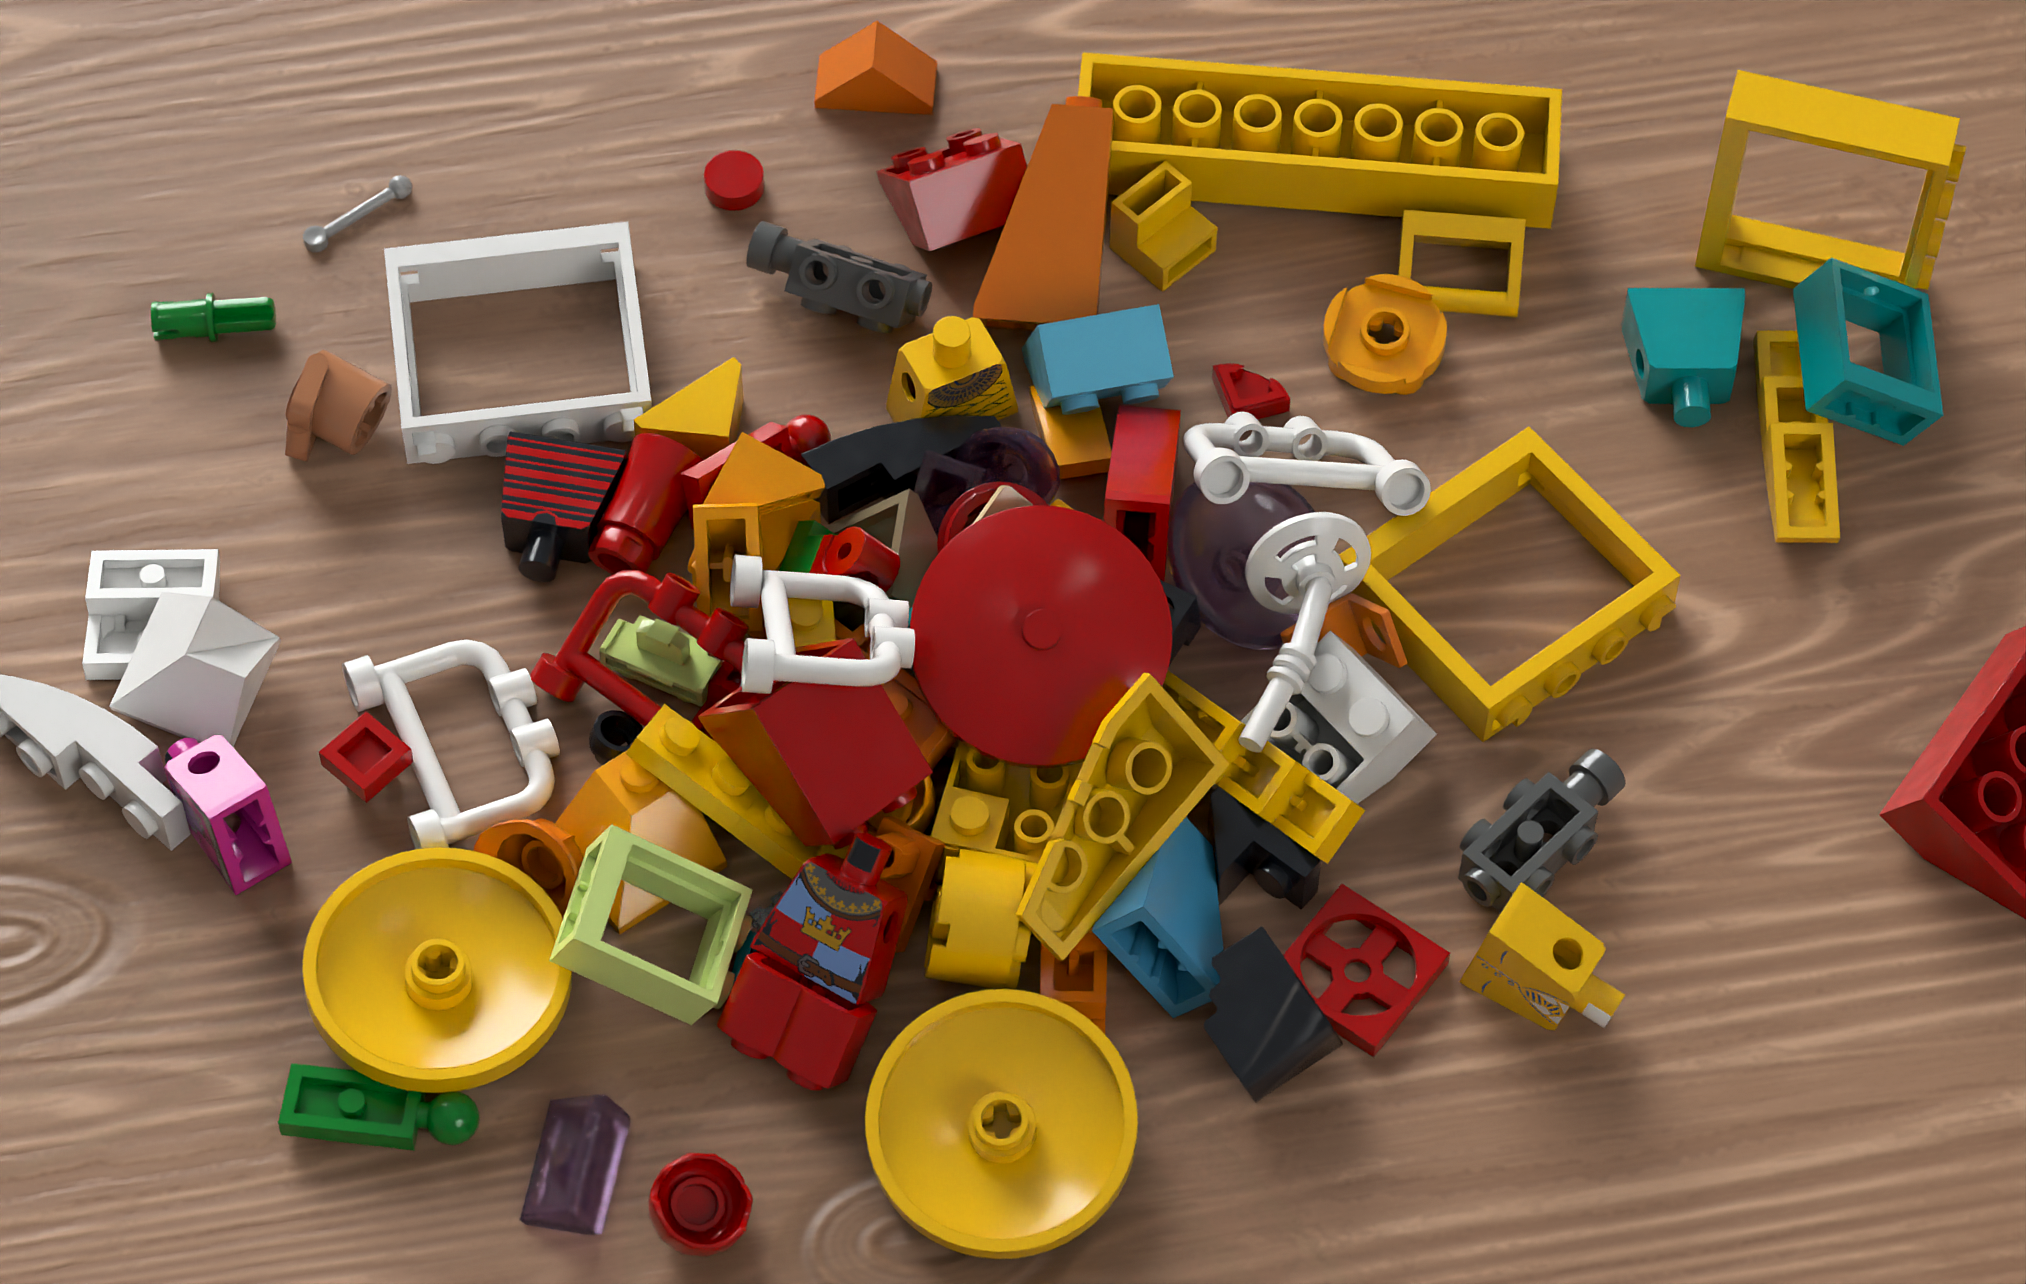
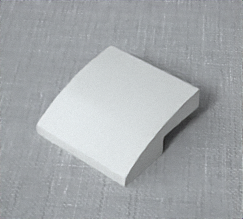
M219 549L91 551L85 596L89 614L82 662L85 679L122 680L162 592L212 596L219 600Z

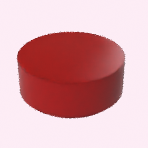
M729 150L715 155L709 160L704 169V187L707 198L715 206L729 211L747 209L756 204L764 192V171L760 161L750 153L739 150Z

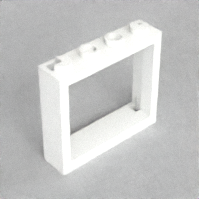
M628 222L384 249L401 428L407 464L421 462L439 464L450 459L482 455L493 457L506 456L507 439L510 431L585 444L604 441L628 442L633 440L635 437L633 420L651 409L652 402ZM604 249H619V251L601 253V250ZM418 271L416 274H400V272ZM616 279L630 393L421 416L410 302Z

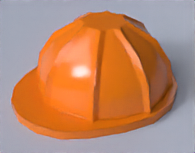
M543 818L534 821L529 819L510 820L495 824L482 832L474 845V851L503 860L531 877L548 894L561 913L562 918H564L583 861L581 850L575 841V835L568 834L562 828L557 827L553 821Z

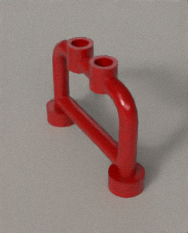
M622 570L607 577L593 593L557 655L542 653L530 673V677L542 690L566 702H573L584 683H586L646 727L662 707L588 653L616 605L623 597L628 595L639 597L648 604V608L654 614L682 628L697 639L696 643L702 649L723 661H727L741 675L745 642L742 640L749 630V626L739 617L722 608H716L711 617L694 606L701 593L700 590L676 574L668 572L661 582L654 576L640 570Z

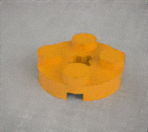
M1377 274L1366 277L1365 284L1355 286L1348 292L1347 287L1340 291L1333 298L1327 309L1324 319L1323 344L1328 356L1330 371L1337 378L1343 379L1349 384L1368 392L1380 394L1396 392L1400 395L1415 393L1422 387L1424 380L1435 372L1443 358L1446 346L1447 322L1443 311L1440 313L1439 308L1432 302V294L1418 282L1393 274ZM1383 324H1391L1394 326V335L1399 339L1389 344H1381L1376 342V339L1370 336L1368 332L1369 330L1380 331Z

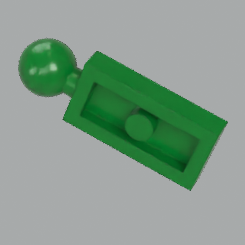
M291 1063L278 1126L283 1136L414 1151L419 1128L428 1129L435 1140L445 1145H459L468 1141L478 1129L480 1114L476 1103L468 1095L461 1092H444L435 1097L431 1102H426V1093L391 1087L372 1080L356 1070Z

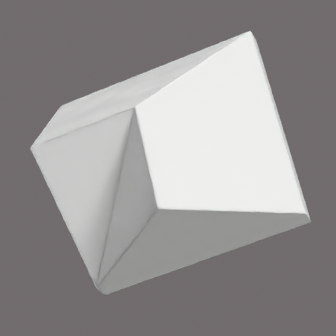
M162 592L109 707L113 711L182 738H194L199 743L213 735H222L233 747L281 639L212 596Z

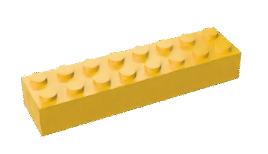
M1082 52L1078 96L1102 100V107L1113 108L1114 124L1108 194L1110 195L1123 194L1166 160L1192 182L1191 201L1402 217L1404 210L1526 219L1525 227L1551 229L1559 180L1562 89Z

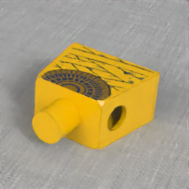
M947 316L935 324L933 333L905 343L898 350L886 409L894 423L916 418L953 415L995 416L997 420L1017 413L1018 404L1006 362L982 321L975 317L964 320L957 316Z

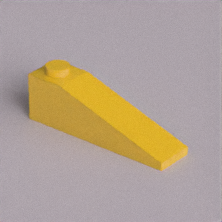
M1143 673L1102 720L1015 914L1052 955L1061 961L1069 955L1231 765L1151 674Z

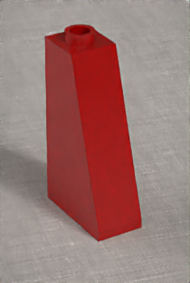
M1119 405L1105 493L1103 521L1130 539L1150 562L1159 579L1165 582L1178 459L1181 410Z

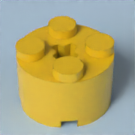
M945 846L937 878L938 881L943 882L942 886L939 885L936 901H933L924 963V968H926L925 978L993 989L1009 988L1016 990L1021 962L1026 960L1031 931L1015 914L1038 863L1026 862L1022 858Z

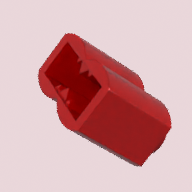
M757 951L746 955L716 1026L732 1038L730 1043L737 1051L756 1059H766L768 1056L773 1057L779 1064L788 1069L786 1075L791 1081L801 1087L820 1091L824 1087L829 1089L848 1080L878 1010L868 1002L856 1005Z

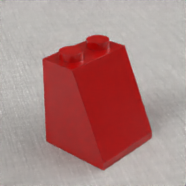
M854 638L795 648L796 655L867 660ZM773 681L770 694L743 692L742 686H740L698 716L704 728L805 847L832 845L836 850L850 845L856 832L866 833L868 831V827L865 824L868 819L881 810L883 813H890L909 803L918 794L914 786L933 773L881 684L875 686H843Z

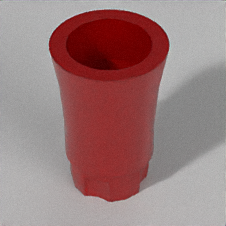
M653 433L636 435L633 438L622 475L606 510L597 524L598 533L588 551L589 557L594 564L611 575L622 570H640L646 573L652 560L659 558L670 535L688 509L681 473L700 463L703 459L685 445L668 437Z

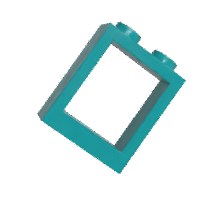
M1832 257L1793 288L1806 411L1903 446L1944 416L1929 294ZM1846 321L1879 333L1884 374L1850 362Z

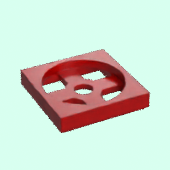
M1341 883L1283 956L1336 1033L1374 1058L1447 967L1450 952ZM1346 920H1357L1373 931L1360 948L1353 947L1345 949L1325 936V934L1334 923ZM1396 947L1410 954L1414 960L1415 979L1409 989L1383 973L1384 967L1382 964ZM1306 957L1331 972V983L1318 999L1308 989L1302 976L1301 963ZM1353 962L1363 963L1369 968L1370 976L1362 982L1351 981L1345 975L1344 970L1346 966ZM1367 998H1371L1388 1009L1377 1014L1363 1016L1343 1013L1353 1000H1364Z

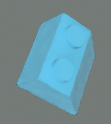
M1159 304L1037 325L1021 348L1024 362L1043 407L1061 406L1063 415L1099 408L1098 399L1122 396L1123 404H1136L1159 397L1158 389L1164 388L1174 377Z

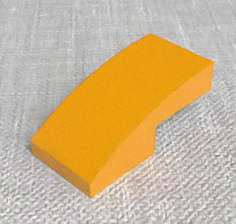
M1029 386V396L1040 443L1044 445L1051 481L1109 472L1112 451L1100 405L1099 408L1091 411L1063 415L1061 406L1044 408L1035 386Z

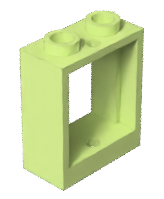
M610 825L586 849L549 961L692 1025L710 1009H720L729 996L735 975L728 971L733 952L736 953L742 947L752 925V917L747 915L746 911L753 889L617 826ZM621 880L708 919L689 981L601 941Z

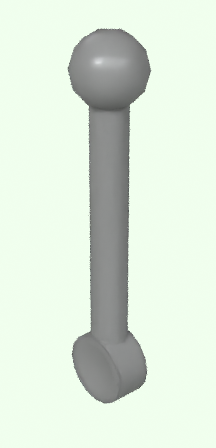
M402 175L395 176L390 180L387 189L325 227L312 226L307 228L303 234L306 249L311 252L323 251L328 245V238L391 199H403L409 196L412 191V183L409 178Z

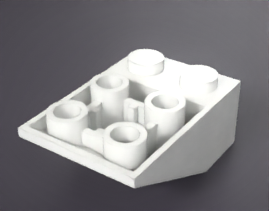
M1329 631L1316 645L1314 656L1317 663L1315 668L1310 671V677L1304 683L1303 690L1300 694L1291 696L1268 741L1358 804L1391 781L1437 733L1354 648L1332 631ZM1256 706L1241 720L1242 723L1247 724ZM1215 783L1212 786L1214 790L1218 787Z

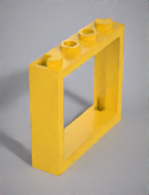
M1737 70L1723 126L1695 267L1793 289L1832 257L1908 287L1928 290L1946 221L1935 218L1948 220L1956 184L1945 181L1958 183L1966 146L1955 144L1960 118ZM1750 131L1926 169L1905 253L1732 215Z
M1528 426L1432 491L1427 503L1421 510L1408 516L1397 515L1368 534L1367 538L1371 547L1370 565L1362 581L1351 592L1389 610L1408 662L1407 665L1482 742H1485L1511 723L1516 727L1520 726L1531 714L1533 707L1550 695L1553 698H1559L1566 694L1578 682L1581 674L1599 662L1605 665L1613 661L1623 652L1629 640L1643 630L1647 629L1651 632L1660 628L1662 617L1676 608L1675 599L1681 575ZM1531 484L1634 587L1490 686L1388 580ZM1352 546L1339 554L1344 566L1356 562V553ZM1371 620L1374 631L1384 640L1380 629Z

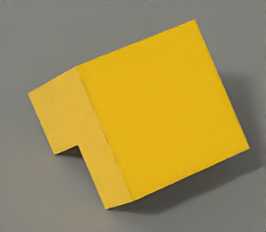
M1166 160L1111 202L1109 246L1110 249L1162 292L1216 250L1218 227L1191 206L1192 182Z

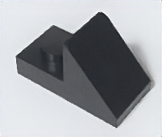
M1218 786L1210 795L1208 836L1214 852L1219 905L1251 873L1260 887L1269 895L1278 899L1286 898L1302 910L1318 892L1321 859Z

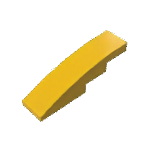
M1757 330L1753 340L1757 401L1765 477L1775 542L1838 543L1840 540L1833 423H1828V418L1806 411L1798 332Z
M1168 670L1162 688L1231 763L1215 784L1328 864L1361 818L1365 809L1268 740L1259 753L1243 747L1238 739L1246 725Z

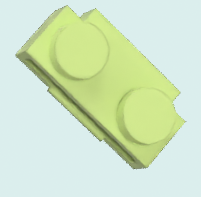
M642 615L638 616L634 624L619 618L599 650L600 662L608 668L619 672L626 678L636 679L672 694L684 702L693 703L700 707L707 701L709 681L722 666V661L714 658L713 655L702 649L696 643L697 639L680 632L679 628L657 618L654 621Z

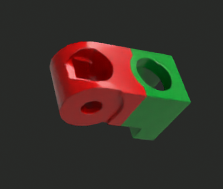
M815 520L798 521L779 571L860 578L873 583L886 593L893 585L899 573L900 557L894 550L860 527H849L836 535Z

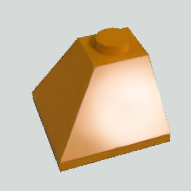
M627 750L594 770L555 823L557 827L562 828L568 834L575 835V841L581 850L583 858L587 847L610 825H614L716 873L727 867V860L701 810L626 755ZM621 880L608 922L620 935L671 902Z

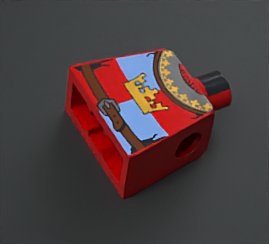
M856 832L844 859L831 853L809 858L801 866L755 935L750 947L856 1005L882 997L887 985L908 903V896L904 891L880 879L891 854L892 847L878 837L863 832Z

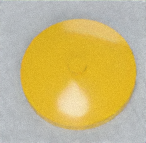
M434 847L401 852L383 858L366 866L343 882L329 896L312 922L303 953V980L309 1013L315 1027L331 1050L353 1069L377 1082L403 1090L423 1093L461 1091L493 1082L510 1074L536 1055L551 1038L564 1016L572 987V971L549 961L563 918L552 899L531 877L507 862L490 855L466 849Z
M993 989L967 993L940 1003L921 1014L895 1038L882 1057L871 1081L866 1103L865 1130L869 1157L878 1183L891 1205L915 1230L928 1239L962 1254L980 1258L1011 1259L1043 1253L1071 1241L1097 1222L1109 1209L1126 1182L1133 1164L1137 1145L1138 1114L1135 1091L1126 1065L1117 1049L1099 1027L1074 1008L1056 999L1023 990Z

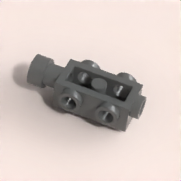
M761 221L756 227L748 247L747 267L773 275L776 271L789 274L784 292L802 297L801 306L829 315L836 314L837 309L858 315L857 324L873 331L892 333L893 328L898 329L914 322L916 316L921 317L924 314L931 297L932 282L926 280V274L910 270L902 264H892L855 252L847 246H837L815 238L803 241L788 236L786 228L765 221Z
M1589 749L1570 766L1569 777L1564 782H1561L1550 772L1536 784L1528 778L1520 781L1504 801L1503 809L1506 812L1493 825L1486 819L1476 822L1460 843L1459 848L1463 853L1458 879L1462 882L1467 893L1483 906L1491 905L1499 913L1503 911L1521 882L1543 897L1555 880L1554 874L1568 861L1573 865L1579 863L1595 845L1598 834L1594 830L1599 811L1594 807L1596 805H1606L1625 787L1626 780L1620 767L1604 752L1597 749ZM1544 833L1553 835L1548 842L1542 841Z

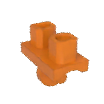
M885 816L875 837L888 843L892 847V851L880 879L904 891L908 896V903L895 950L896 953L905 951L923 902L930 901L934 897L937 884L932 879L946 843L914 830L894 816Z

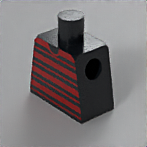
M509 432L501 521L505 547L512 552L523 553L519 564V571L523 576L537 582H550L556 577L560 560L584 564L592 561L588 551L598 533L597 524L606 510L624 470L627 460L626 450Z

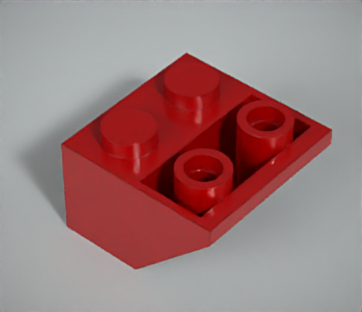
M975 128L949 136L946 139L948 143L946 148L927 154L926 147H919L892 156L893 166L876 172L879 182L912 244L932 251L1005 225L1027 169L1021 143L1000 138L998 133L982 134L980 128Z

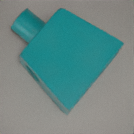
M1628 288L1621 327L1641 398L1649 404H1673L1674 421L1680 426L1698 427L1704 425L1711 419L1710 404H1724L1730 401L1738 364L1745 288Z

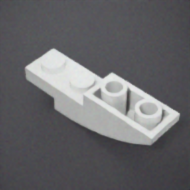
M0 675V738L5 735L17 746V754L31 772L38 777H43L47 773L65 790L81 777L86 786L97 797L104 800L110 796L122 806V813L125 819L139 835L146 839L154 835L171 851L191 835L182 801L162 784L167 778L157 745L133 726L104 708L77 695L43 683L14 676Z

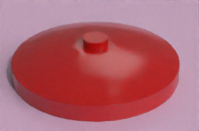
M1032 505L1000 511L975 522L956 535L940 551L923 576L916 593L910 620V629H914L915 649L912 664L915 678L924 699L940 723L963 744L979 754L998 762L1025 768L1048 769L1083 762L1102 720L1143 673L1151 674L1163 686L1172 651V621L1167 597L1159 577L1144 554L1130 539L1106 522L1084 512L1057 506Z

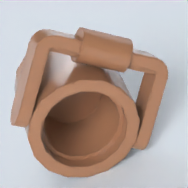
M322 349L320 352L310 355L287 403L285 415L288 421L285 456L308 462L317 437L351 455H356L368 443L385 414L391 397V384L327 350Z

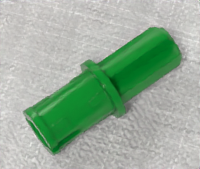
M207 293L206 299L152 301L151 324L152 332H154L153 337L155 341L186 337H209L211 342H217L218 334L272 330L276 326L275 303L273 299L268 297L216 300L214 293Z

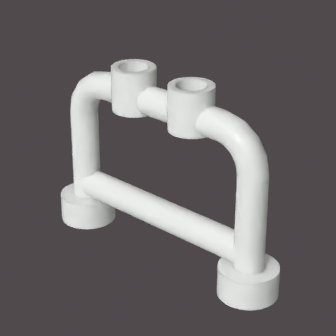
M1237 412L1231 415L1225 423L1195 425L1183 437L1184 448L1196 463L1194 467L1195 483L1204 496L1216 504H1229L1238 500L1246 492L1249 482L1375 490L1378 499L1393 514L1408 516L1418 512L1425 506L1430 497V482L1427 476L1413 462L1395 460L1383 446L1367 437L1347 432L1321 430L1307 416H1296L1290 419L1284 427L1262 426L1248 412ZM1253 430L1249 438L1239 441L1244 432ZM1311 434L1310 439L1306 443L1299 445L1300 440L1305 435ZM1265 451L1292 453L1298 460L1261 458L1259 456ZM1324 455L1355 459L1364 464L1321 462L1318 460Z
M734 555L730 584V604L732 607L758 608L761 596L767 640L746 638L742 661L743 692L770 694L773 681L843 686H875L887 683L899 673L900 668L912 667L915 632L914 629L908 628V601L890 600L881 588L860 578L762 570V557ZM788 598L841 601L865 608L864 632L865 637L871 638L870 660L796 655Z
M467 639L448 642L377 666L373 665L368 655L342 663L345 682L356 710L361 712L382 705L385 702L400 739L411 748L414 761L411 765L430 807L429 810L407 817L415 850L434 847L449 848L448 844L481 834L495 824L525 819L540 811L551 798L555 777L549 758L560 755V748L550 720L546 718L533 723L527 707L537 704V696L526 668L510 672L507 663L497 650L483 642ZM460 665H471L480 669L484 674L495 710L499 716L503 717L510 733L515 755L520 765L525 767L529 783L518 794L461 813L405 683Z

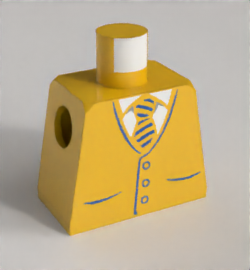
M1522 882L1495 921L1459 981L1466 987L1547 1030H1555L1570 1007L1602 1028H1605L1625 996L1624 993L1592 974L1606 951L1603 942Z

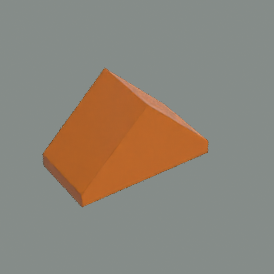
M877 20L819 54L814 100L815 108L933 115L937 61Z

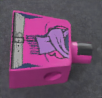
M213 735L201 743L194 738H183L175 742L168 749L165 755L166 766L164 770L172 793L183 803L190 833L235 895L292 863L267 785L222 735ZM232 813L236 814L241 820L240 827L235 833L223 819Z

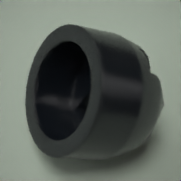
M606 711L597 717L590 732L589 747L591 752L595 755V759L604 765L628 750L643 730V727L638 721L623 711Z

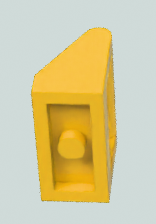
M1404 210L1401 219L1398 275L1411 279L1414 242L1508 250L1506 292L1435 286L1424 287L1432 294V302L1439 308V311L1518 317L1526 219Z

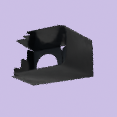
M1263 926L1212 958V966L1221 977L1220 983L1213 987L1209 994V997L1217 1007V1012L1205 1020L1203 1027L1255 1102H1258L1343 1045V1042Z

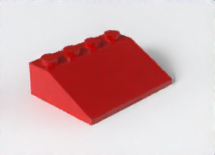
M2026 626L2005 634L1879 814L1923 859L2026 919Z

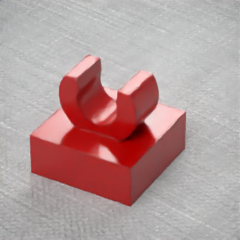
M367 711L319 751L321 765L366 803L414 762L411 748Z

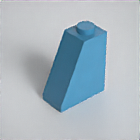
M1187 817L1173 831L1092 928V932L1172 1018L1212 1001L1209 997L1210 990L1220 983L1221 978L1212 966V958L1224 950L1213 846Z

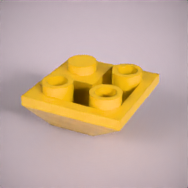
M959 740L931 837L946 843L945 846L1022 858L1026 862L1039 863L1083 762L1048 769L1012 766L981 755ZM942 855L932 879V881L938 883L943 882L937 880Z

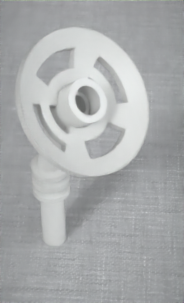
M1313 512L1290 518L1264 534L1248 556L1245 577L1252 596L1261 605L1272 611L1285 614H1299L1291 643L1282 645L1279 651L1280 655L1276 656L1273 667L1267 672L1266 677L1269 684L1238 739L1239 743L1250 751L1258 753L1262 751L1291 696L1301 693L1304 683L1310 677V671L1315 668L1317 660L1314 652L1329 603L1351 593L1367 573L1371 560V547L1363 529L1346 516L1330 512ZM1315 536V540L1296 545L1281 558L1276 556L1291 543L1306 537ZM1339 538L1345 540L1354 548L1356 562L1347 566L1343 565L1341 557L1333 550ZM1265 577L1280 578L1282 586L1289 596L1283 600L1273 596L1265 586Z

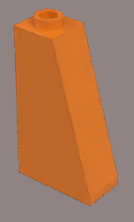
M1070 96L1066 98L1065 105L1051 104L973 306V317L979 318L985 328L1034 331L1037 325L1098 315L1114 124L1113 108L1102 107V100L1086 96Z

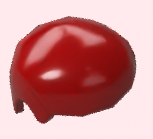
M687 1153L668 1163L659 1172L650 1190L648 1201L649 1217L660 1240L681 1254L708 1257L727 1250L747 1231L746 1228L753 1205V1196L738 1169L723 1158L710 1153Z

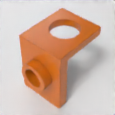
M1349 593L1329 603L1318 642L1329 631H1332L1354 648L1361 657L1368 653L1397 668L1408 664L1388 609L1353 593ZM1371 620L1380 629L1386 644H1384L1377 636L1372 626ZM1296 623L1281 632L1280 635L1284 644L1291 643Z

